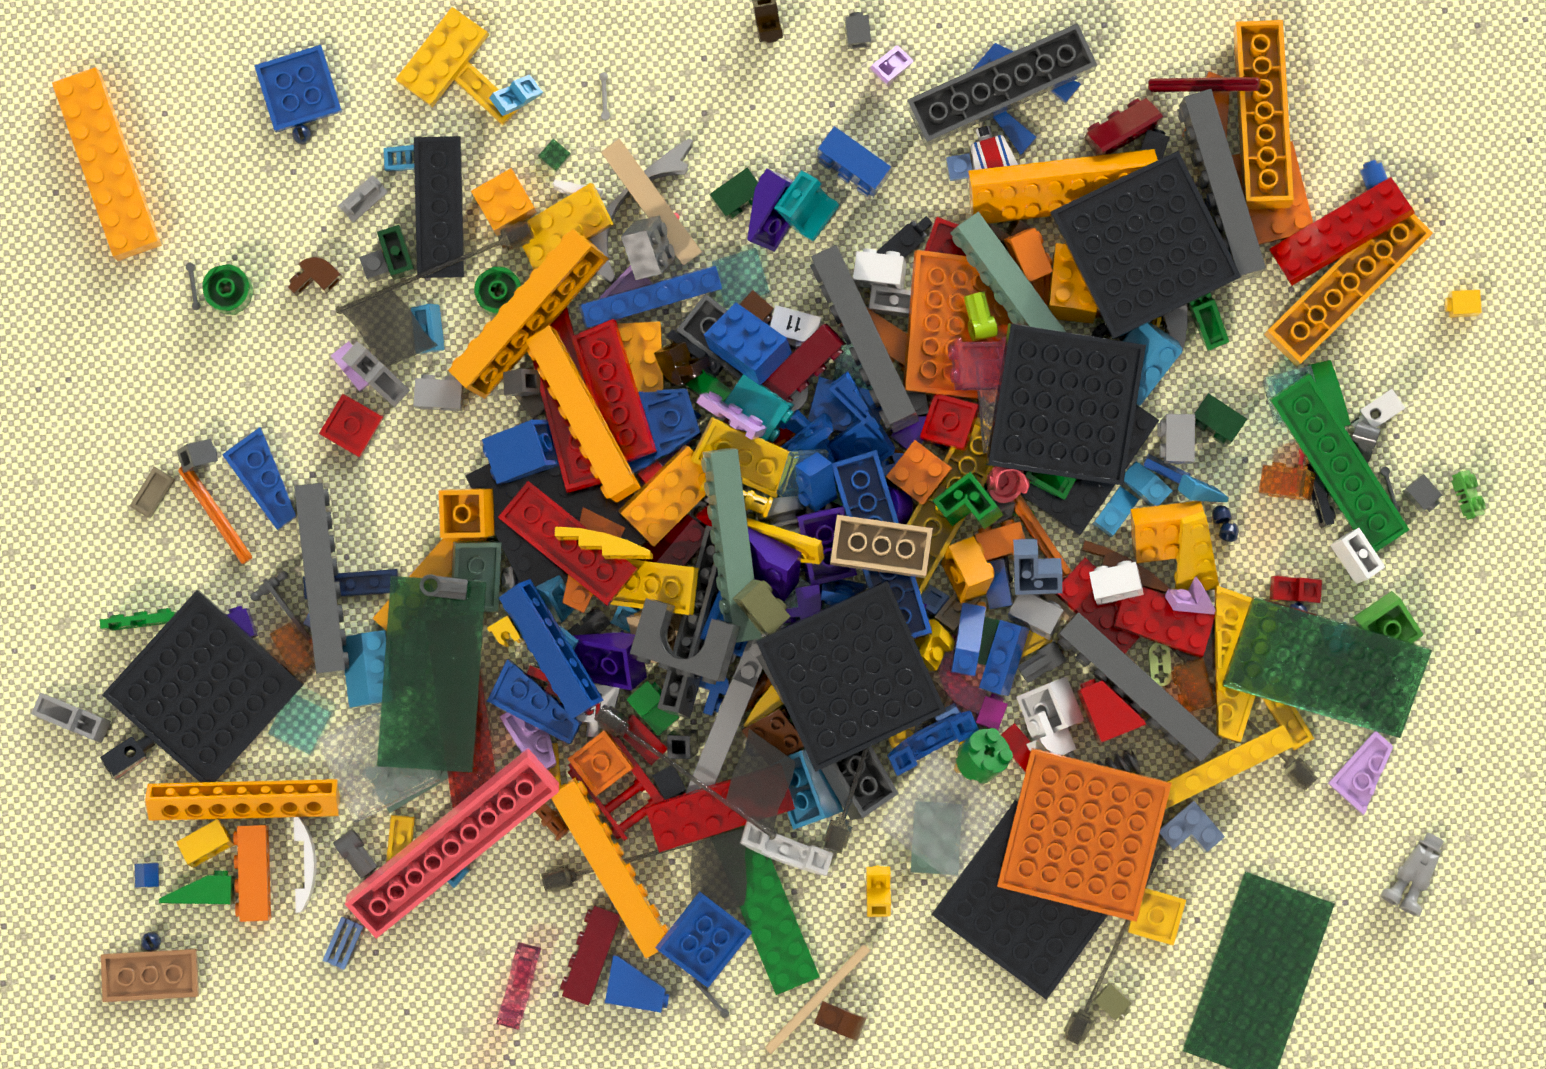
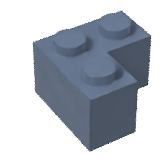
M1037 539L1013 540L1015 595L1062 593L1061 558L1038 559Z
M1190 801L1161 826L1159 837L1170 850H1174L1190 836L1203 852H1208L1225 837L1195 801Z

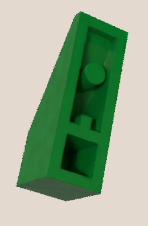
M214 871V875H207L159 898V903L234 904L235 876L228 875V871Z

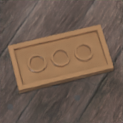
M197 949L101 954L102 1002L199 997Z

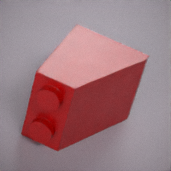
M1094 678L1080 684L1081 689L1076 691L1097 744L1146 725L1145 721L1103 681L1096 682Z

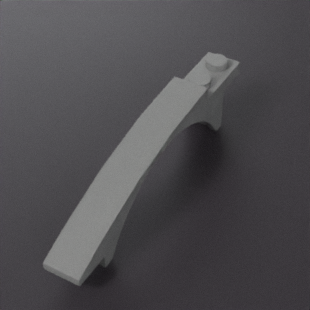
M690 138L685 140L644 170L650 181L665 176L685 175L689 169L683 160L693 147V140ZM627 188L606 209L612 221L619 207L630 195ZM610 227L589 239L608 258ZM608 259L595 275L612 284L616 278Z
M757 639L748 640L686 793L713 785L717 781L733 738L763 670L757 659V656L761 654L755 641Z

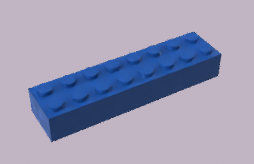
M877 450L832 463L834 480L842 506L844 507L845 516L899 523ZM862 569L867 588H871L886 580L888 581L913 639L932 634L915 577Z

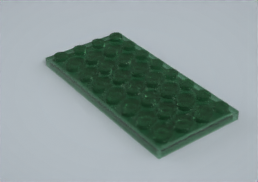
M391 576L377 766L473 773L487 583L468 581L466 600L425 596L420 589L422 578ZM428 580L424 584V589L427 592H434L438 587L435 580Z
M1253 596L1222 685L1401 738L1432 650L1428 647Z
M1244 871L1182 1051L1230 1069H1278L1335 903Z

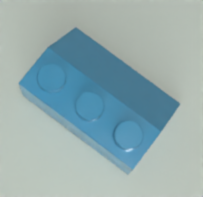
M1150 322L1130 331L1123 340V342L1146 345L1137 398L1139 406H1141L1183 352L1178 340Z
M382 630L346 636V645L342 646L343 652H348L349 669H345L349 708L396 702L388 632Z
M805 750L786 756L770 765L773 766L779 763L782 765L795 807L794 810L787 812L793 830L844 812L838 797L821 769L815 772Z

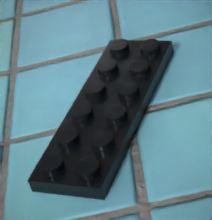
M461 136L414 137L417 278L465 277Z

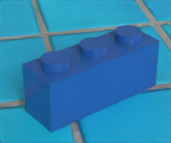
M1000 620L979 688L999 695L1009 696L1030 628Z

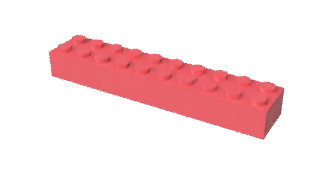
M529 748L526 749L346 895L345 905L377 939L559 792V782Z

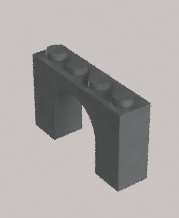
M646 598L630 654L636 655V660L648 664H650L651 660L658 662V667L670 671H672L673 667L680 669V674L692 678H694V674L702 676V681L716 685V681L724 682L741 626L719 619H711L702 649L695 656L683 659L672 651L667 637L675 606Z

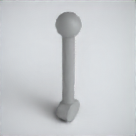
M602 72L599 74L602 84L603 105L601 118L607 121L610 118V114L607 111L606 91L608 74Z

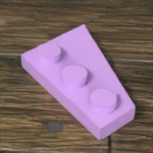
M709 392V394L703 393L698 398L696 403L719 418L725 419L727 417L730 419L729 425L737 430H746L745 436L753 440L764 435L767 427L762 425V420L753 415H750V417L741 413L742 409L732 403L727 405L721 401L722 397L714 392Z
M1373 731L1327 784L1362 815H1365L1371 796L1374 794L1377 782L1385 768L1393 746L1377 731Z

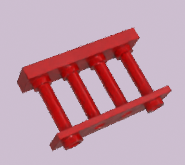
M612 731L609 733L634 766L631 771L637 779L633 781L634 784L604 806L598 796L595 797L571 763L568 764L570 770L567 772L572 779L576 778L577 781L583 782L589 795L612 824L610 829L617 840L622 838L623 841H626L628 837L624 832L647 816L645 806L665 799L617 734ZM646 790L651 797L647 800L648 803L618 825L610 813L639 791L643 792Z

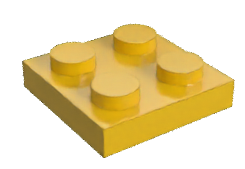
M1145 888L1137 922L1130 920L1127 932L1174 946L1186 899Z

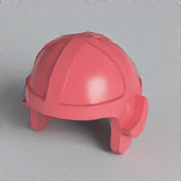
M997 466L992 468L986 480L989 495L999 503H1008L1018 497L1020 493L1026 494L1030 485L1029 479L1025 477L1023 470Z

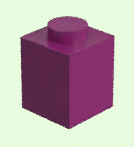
M992 693L990 697L984 696L975 721L976 724L989 729L995 728L999 730L1008 705L1003 702L1004 698Z

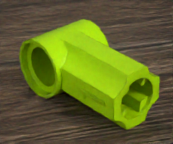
M985 292L965 296L964 301L969 317L968 332L971 340L978 341L997 336V324L994 317L990 315Z

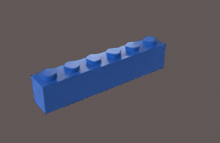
M710 266L581 303L578 306L584 327L589 328L611 319H620L720 290L722 286L716 266Z
M531 579L517 584L498 597L504 610L515 624L516 630L526 642L528 650L538 662L540 670L546 675L553 691L558 695L565 711L572 719L586 713L604 701Z

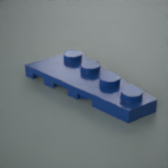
M261 427L222 454L278 531L297 517Z
M507 659L487 702L568 744H572L582 722L577 718L572 719L565 711L564 706L512 660Z

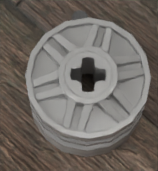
M792 494L773 499L766 518L756 512L759 522L769 521L770 525L799 534L796 514L803 511L805 506L800 502L798 494Z

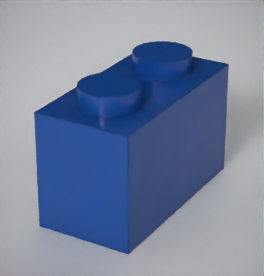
M816 452L795 465L796 482L799 488L798 498L804 506H808L816 512L837 499L833 466L829 460Z

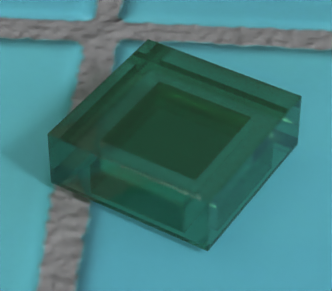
M552 139L538 157L557 172L571 156V153L555 139Z

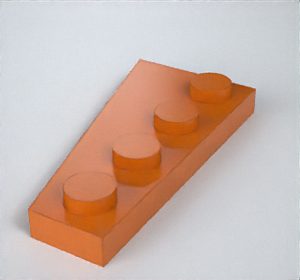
M583 507L580 518L581 524L589 530L621 538L625 527ZM568 575L563 604L584 613L593 594Z

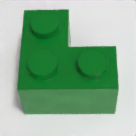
M971 472L932 500L951 526H954L969 513H972L981 526L986 529L1003 516L999 507Z
M646 681L626 700L652 730L660 736L680 717L658 709L662 689L655 682L650 684Z

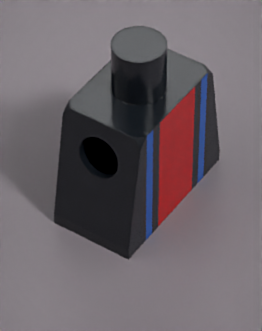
M147 735L137 741L130 737L102 755L100 759L116 782L147 759L144 753L154 747L155 744ZM129 750L136 752L133 757L126 756Z

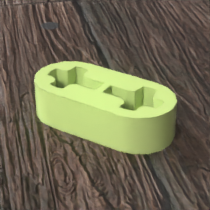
M1156 642L1148 649L1149 675L1156 683L1163 687L1172 680L1170 649L1168 646ZM1157 646H1160L1161 650H1165V654L1161 656V663H1158V657L1153 655V651L1157 649ZM1158 666H1162L1163 674H1167V678L1163 679V683H1160L1159 679L1154 677L1155 674L1159 673Z

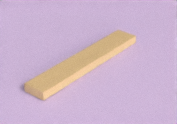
M618 138L603 149L600 153L646 216L650 218L660 215L662 222L667 227L669 244L673 245L675 256L684 266L702 253L621 139Z
M862 945L765 1046V1049L772 1054L871 950L866 945Z

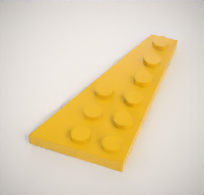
M1216 585V735L1241 743L1283 609Z

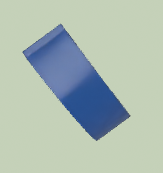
M971 711L955 714L914 733L897 745L887 756L895 774L899 776L917 766V760L954 740L960 743L979 729Z

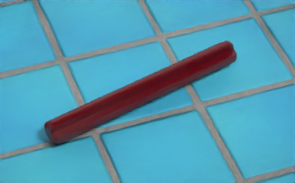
M1258 77L1151 78L1148 81V89L1151 92H1202L1209 89L1212 91H1258L1261 87V80Z

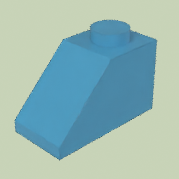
M1137 461L1125 472L1124 483L1149 506L1160 505L1173 491L1156 474Z
M1120 486L1092 524L1109 537H1113L1130 514V509L1134 508L1139 499Z

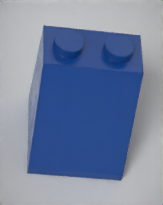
M548 419L529 420L482 439L483 452L489 459L491 465L490 473L497 484L509 483L560 466Z

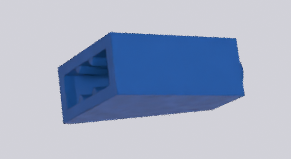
M613 955L605 1003L659 1013L662 1012V1008H667L670 994H665L666 988L620 956Z

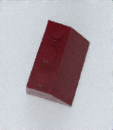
M1137 98L1127 105L1128 109L1120 113L1117 110L1107 116L1108 120L1102 124L1096 122L1088 127V132L1084 138L1095 156L1112 154L1146 134L1147 130L1158 127L1163 115L1147 98L1141 101Z
M686 514L655 546H652L649 542L641 546L651 551L653 559L632 560L687 566L701 548L705 528Z

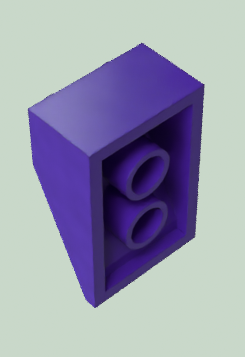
M768 168L760 176L754 190L748 241L773 252L776 251L790 225L774 207L792 184V179Z
M843 506L797 516L799 534L822 541L823 561L820 564L803 563L806 582L811 586L857 576L856 568L830 565L837 515L845 516Z
M748 527L754 580H764L773 589L772 595L785 602L799 583L802 552Z
M616 632L572 635L578 640L574 652L593 683L633 690L647 678L645 663L636 660V655L630 654L635 637L634 634Z

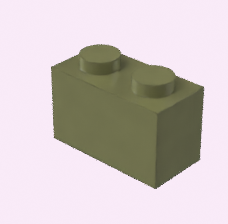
M753 579L732 599L760 633L768 635L775 632L791 616L786 612L787 606L784 602L772 595L773 589L767 582Z

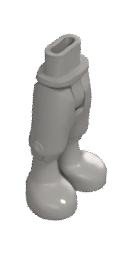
M1427 832L1424 840H1419L1404 865L1398 868V881L1390 889L1385 888L1382 890L1380 896L1390 904L1398 906L1405 887L1412 881L1411 888L1399 908L1411 915L1420 917L1422 908L1417 903L1418 896L1421 891L1426 890L1430 886L1429 881L1442 853L1440 848L1444 841Z

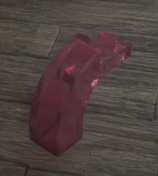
M956 632V635H955V636L951 634V636L954 638V642H955V643H956L957 632ZM953 648V651L945 652L937 669L940 684L946 695L957 706L979 714L987 691L969 685L962 679L960 674L950 673L954 654Z
M518 942L496 1024L517 1030L520 1029L541 953L540 947Z

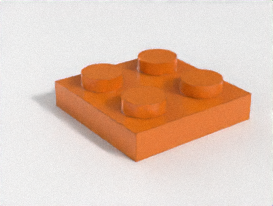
M914 440L887 474L886 478L924 507L953 469Z
M607 730L602 731L568 758V761L595 797L634 768Z

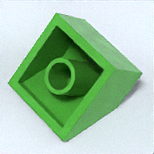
M1393 591L1353 617L1364 636L1384 662L1424 635L1401 598Z

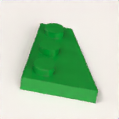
M171 608L158 609L155 614L141 611L133 613L134 616L124 617V614L111 615L110 618L99 619L100 629L116 631L163 625L176 612H171Z

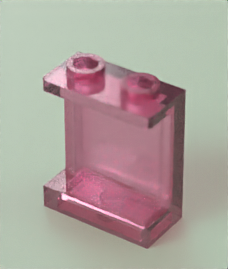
M1002 337L998 342H962L961 338L955 339L948 349L949 360H952L953 367L950 378L951 382L954 383L955 390H998L1006 337Z

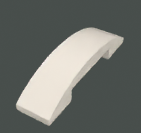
M294 817V841H304L305 888L295 889L296 913H301L305 911L314 890L317 861L314 842L302 817Z
M748 820L746 822L740 842L742 845L789 866L827 876L833 853L813 845L807 846L769 831L770 828Z

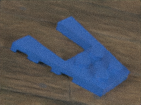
M994 43L972 70L1014 51ZM1074 80L1051 90V92L1066 104L1081 84ZM1006 111L992 117L1020 156L1036 139L1033 133Z
M846 372L830 384L829 390L859 420L831 441L828 438L826 441L836 462L877 450L881 463L894 454L895 447L852 377ZM797 409L786 424L783 422L780 428L783 430L787 428L796 435L811 422Z
M687 388L656 390L657 392H638L656 451L628 463L634 475L701 435Z

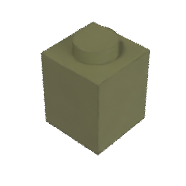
M1110 983L1093 999L1115 1021L1118 1018L1122 1020L1131 1011L1129 1006L1132 1003Z

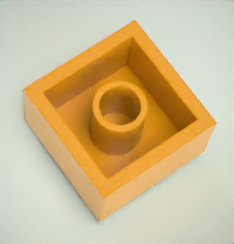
M512 168L471 191L496 236L537 214L534 205Z
M493 488L438 490L440 538L495 536Z
M974 536L949 545L941 562L961 604L986 595L995 573L992 565L987 563L984 557L982 545L979 542L977 543Z

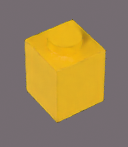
M1480 290L1450 292L1448 298H1445V311L1449 312V318L1480 315L1482 313Z

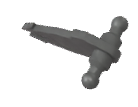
M281 571L276 577L265 578L259 589L251 593V600L257 601L262 595H268L271 592L305 639L309 641L311 636L276 590L280 586V582L288 578V573Z

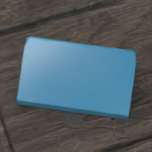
M425 304L412 307L411 314L416 354L444 351L440 306L438 304Z
M558 575L536 586L537 591L554 619L562 623L574 610V608L563 604L566 585L562 577Z

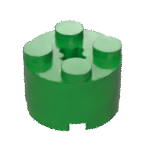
M225 264L213 267L207 272L202 282L205 300L219 313L236 315L243 311L251 302L253 296L252 283L248 276L234 265ZM226 286L230 287L232 291L229 293L225 292L223 289Z
M496 266L489 268L478 276L474 286V293L480 307L487 314L496 316L500 307L508 303L514 296L516 289L522 285L518 277L510 269ZM499 287H501L504 294L496 297L494 291H498Z
M995 728L981 729L973 733L958 747L956 764L965 778L985 784L992 781L1008 767L1013 758V753L998 730Z

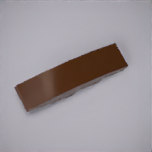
M1086 540L1082 543L1080 551L1103 557L1101 566H1108L1110 568L1118 566L1117 564L1122 561L1135 562L1107 547ZM1136 563L1142 587L1166 594L1170 587L1152 572Z

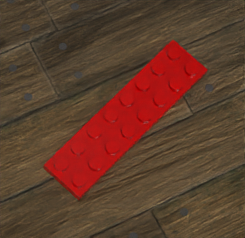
M566 307L550 326L558 332L585 383L571 338L574 336V331ZM535 360L533 361L534 369L537 370L539 365ZM540 376V392L567 493L601 484L600 479H596L590 470L592 464L589 458L585 459L579 449L581 446L579 439H575L570 433L568 427L571 425L568 419L565 420L560 414L558 400H554L547 389L550 387L549 383Z

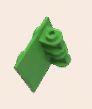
M1470 470L1452 475L1453 480L1451 483L1455 492L1464 489L1463 492L1457 493L1456 496L1466 494L1467 497L1459 500L1458 503L1468 500V503L1460 505L1463 516H1466L1467 520L1476 516L1485 515L1484 509H1486L1483 497L1478 496L1476 490L1478 482L1475 474H1471Z

